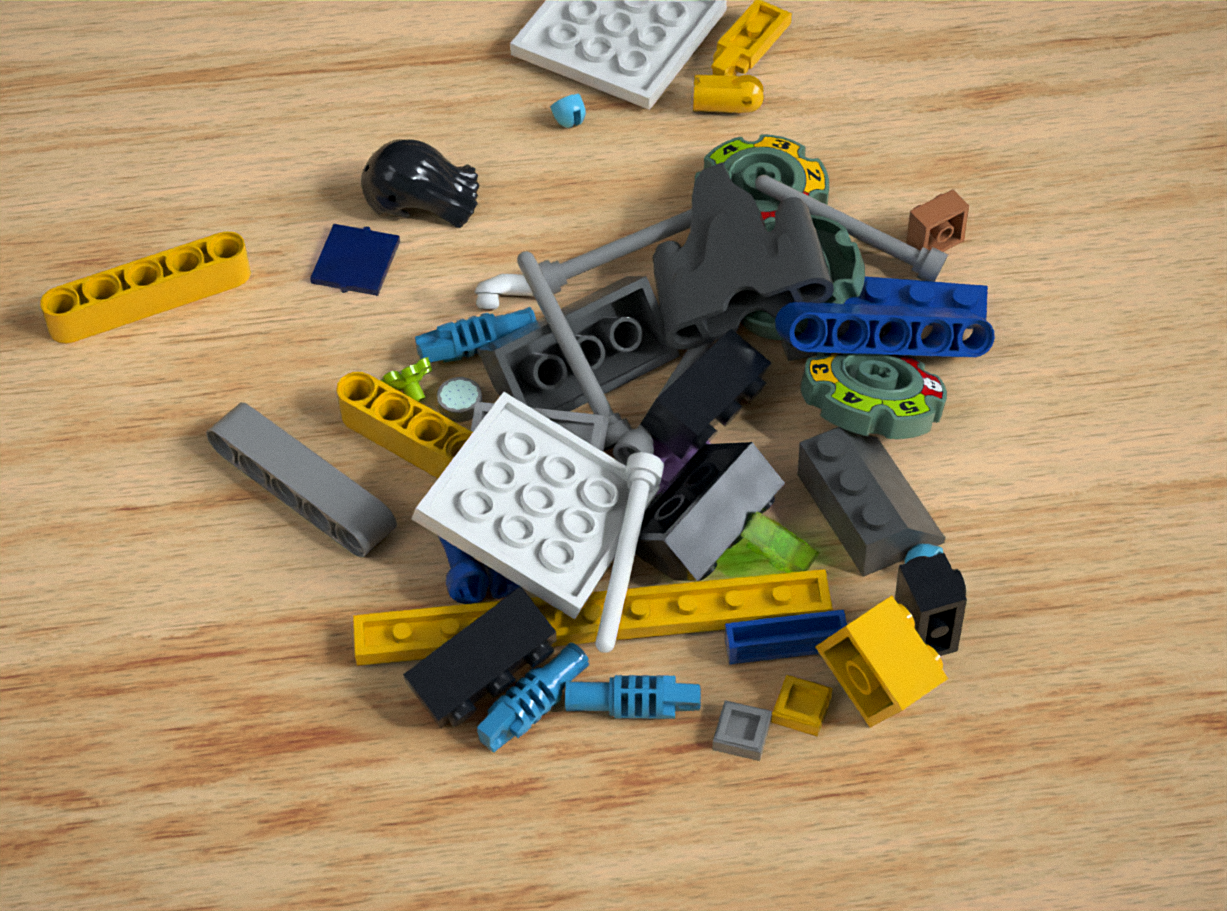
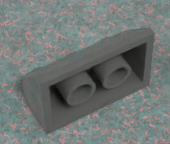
M837 427L800 442L797 475L863 577L904 560L907 552L918 544L938 546L945 543V536L878 437L872 435L864 436Z

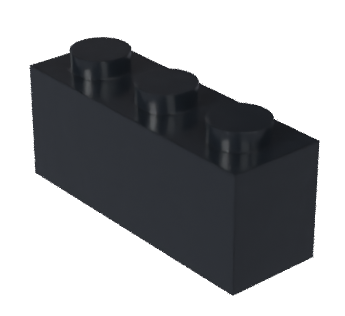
M730 329L655 399L640 425L680 459L686 456L694 447L701 451L718 432L714 427L719 422L726 427L742 409L743 406L739 403L743 399L749 403L752 402L767 384L762 379V376L771 365V362L734 330Z
M520 586L404 673L403 676L406 684L441 729L449 722L453 727H456L476 712L477 708L474 706V703L486 694L490 693L492 697H496L508 689L516 681L513 674L527 663L531 668H534L546 660L555 651L551 645L557 641L556 631Z

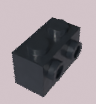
M945 553L931 557L918 556L909 560L906 564L899 565L895 592L896 602L908 609L914 619L915 630L923 642L931 646L939 656L957 652L967 602L966 585L961 572L958 569H952Z

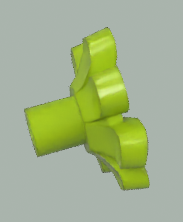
M429 357L422 358L416 364L402 369V373L391 371L385 374L383 379H380V381L395 389L403 390L405 395L419 402L426 398L419 382L423 376L432 372Z

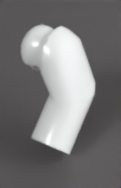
M500 274L480 282L475 289V293L478 294L476 305L479 309H497L499 307V295L534 296L522 274Z

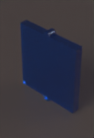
M333 224L310 277L311 284L338 288L342 293L354 291L378 296L399 246L400 235L372 231L368 226L361 229Z

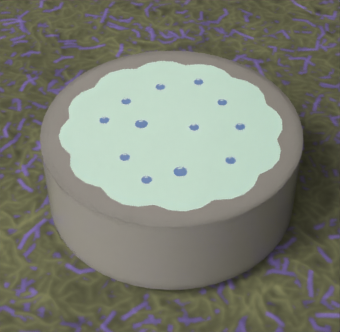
M456 377L445 381L437 392L439 411L443 416L456 422L472 419L475 402H482V393L479 385L465 377Z

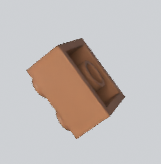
M952 189L944 194L937 195L934 199L923 205L914 207L909 215L906 244L920 251L923 247L930 251L934 247L944 252L962 243L965 239L969 205Z

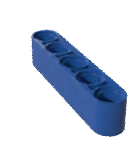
M793 302L783 306L775 319V327L778 334L795 348L804 352L979 357L990 350L995 340L992 325L980 316L963 308ZM808 318V325L805 331L795 335L794 330L798 322ZM850 320L848 331L844 335L837 337V330L841 323ZM891 321L889 333L883 338H879L882 326ZM932 323L931 333L928 337L921 339L922 330L925 326ZM973 325L972 334L969 338L962 341L966 328Z

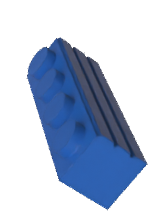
M844 609L725 623V644L729 665L820 654L815 646L847 625Z

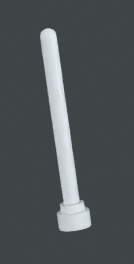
M634 453L627 460L624 478L627 481L630 493L595 642L596 648L602 653L610 652L615 646L648 494L652 493L654 488L658 487L661 483L664 463L660 458L650 453Z

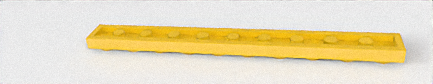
M826 569L627 588L616 640L725 630V623L833 611ZM607 590L592 592L575 619L539 597L530 598L556 631L557 641L551 646L568 645L570 642L574 644L596 642ZM500 601L353 615L356 664L360 666L424 659Z

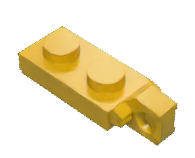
M755 0L717 42V50L713 55L714 62L711 65L713 69L712 75L736 76L737 72L745 74L749 69L751 70L789 27L792 13L762 0Z

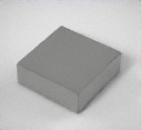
M725 700L713 738L712 750L760 761L771 724L772 711Z

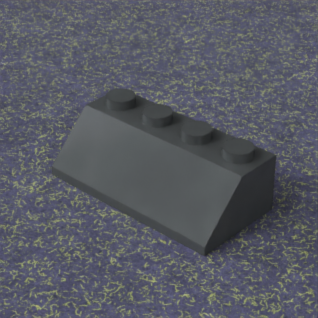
M626 276L561 308L604 394L680 356L677 349L670 347L666 343L660 307L647 276ZM545 317L477 349L493 387L499 396L505 392L528 407L569 412L588 403Z

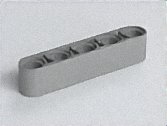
M240 402L206 431L210 444L224 459L357 557H364L397 527L394 515L383 502L248 404Z

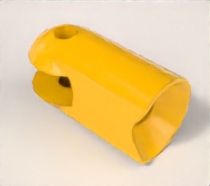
M694 75L693 111L723 113L754 112L763 103V84L752 75Z

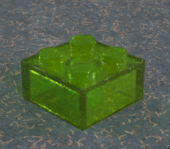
M758 511L741 533V536L748 540L746 546L749 549L769 559L768 562L782 572L808 571L820 554L819 551L779 522Z

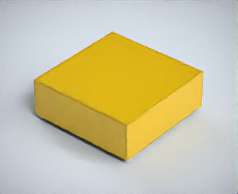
M786 674L772 712L771 723L818 737L832 698L833 688Z

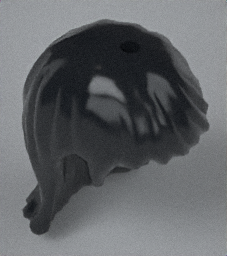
M397 139L381 146L371 155L361 176L363 194L374 212L409 217L410 214L402 208L425 209L435 213L456 228H461L468 222L469 217L473 215L478 205L476 199L480 184L477 182L478 174L474 167H471L469 164L456 167L434 147L425 142L411 139Z

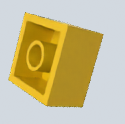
M892 595L815 646L870 728L903 711L949 679L943 671V662L939 654L931 646L923 642L914 628L915 622L911 613L905 606L897 603Z

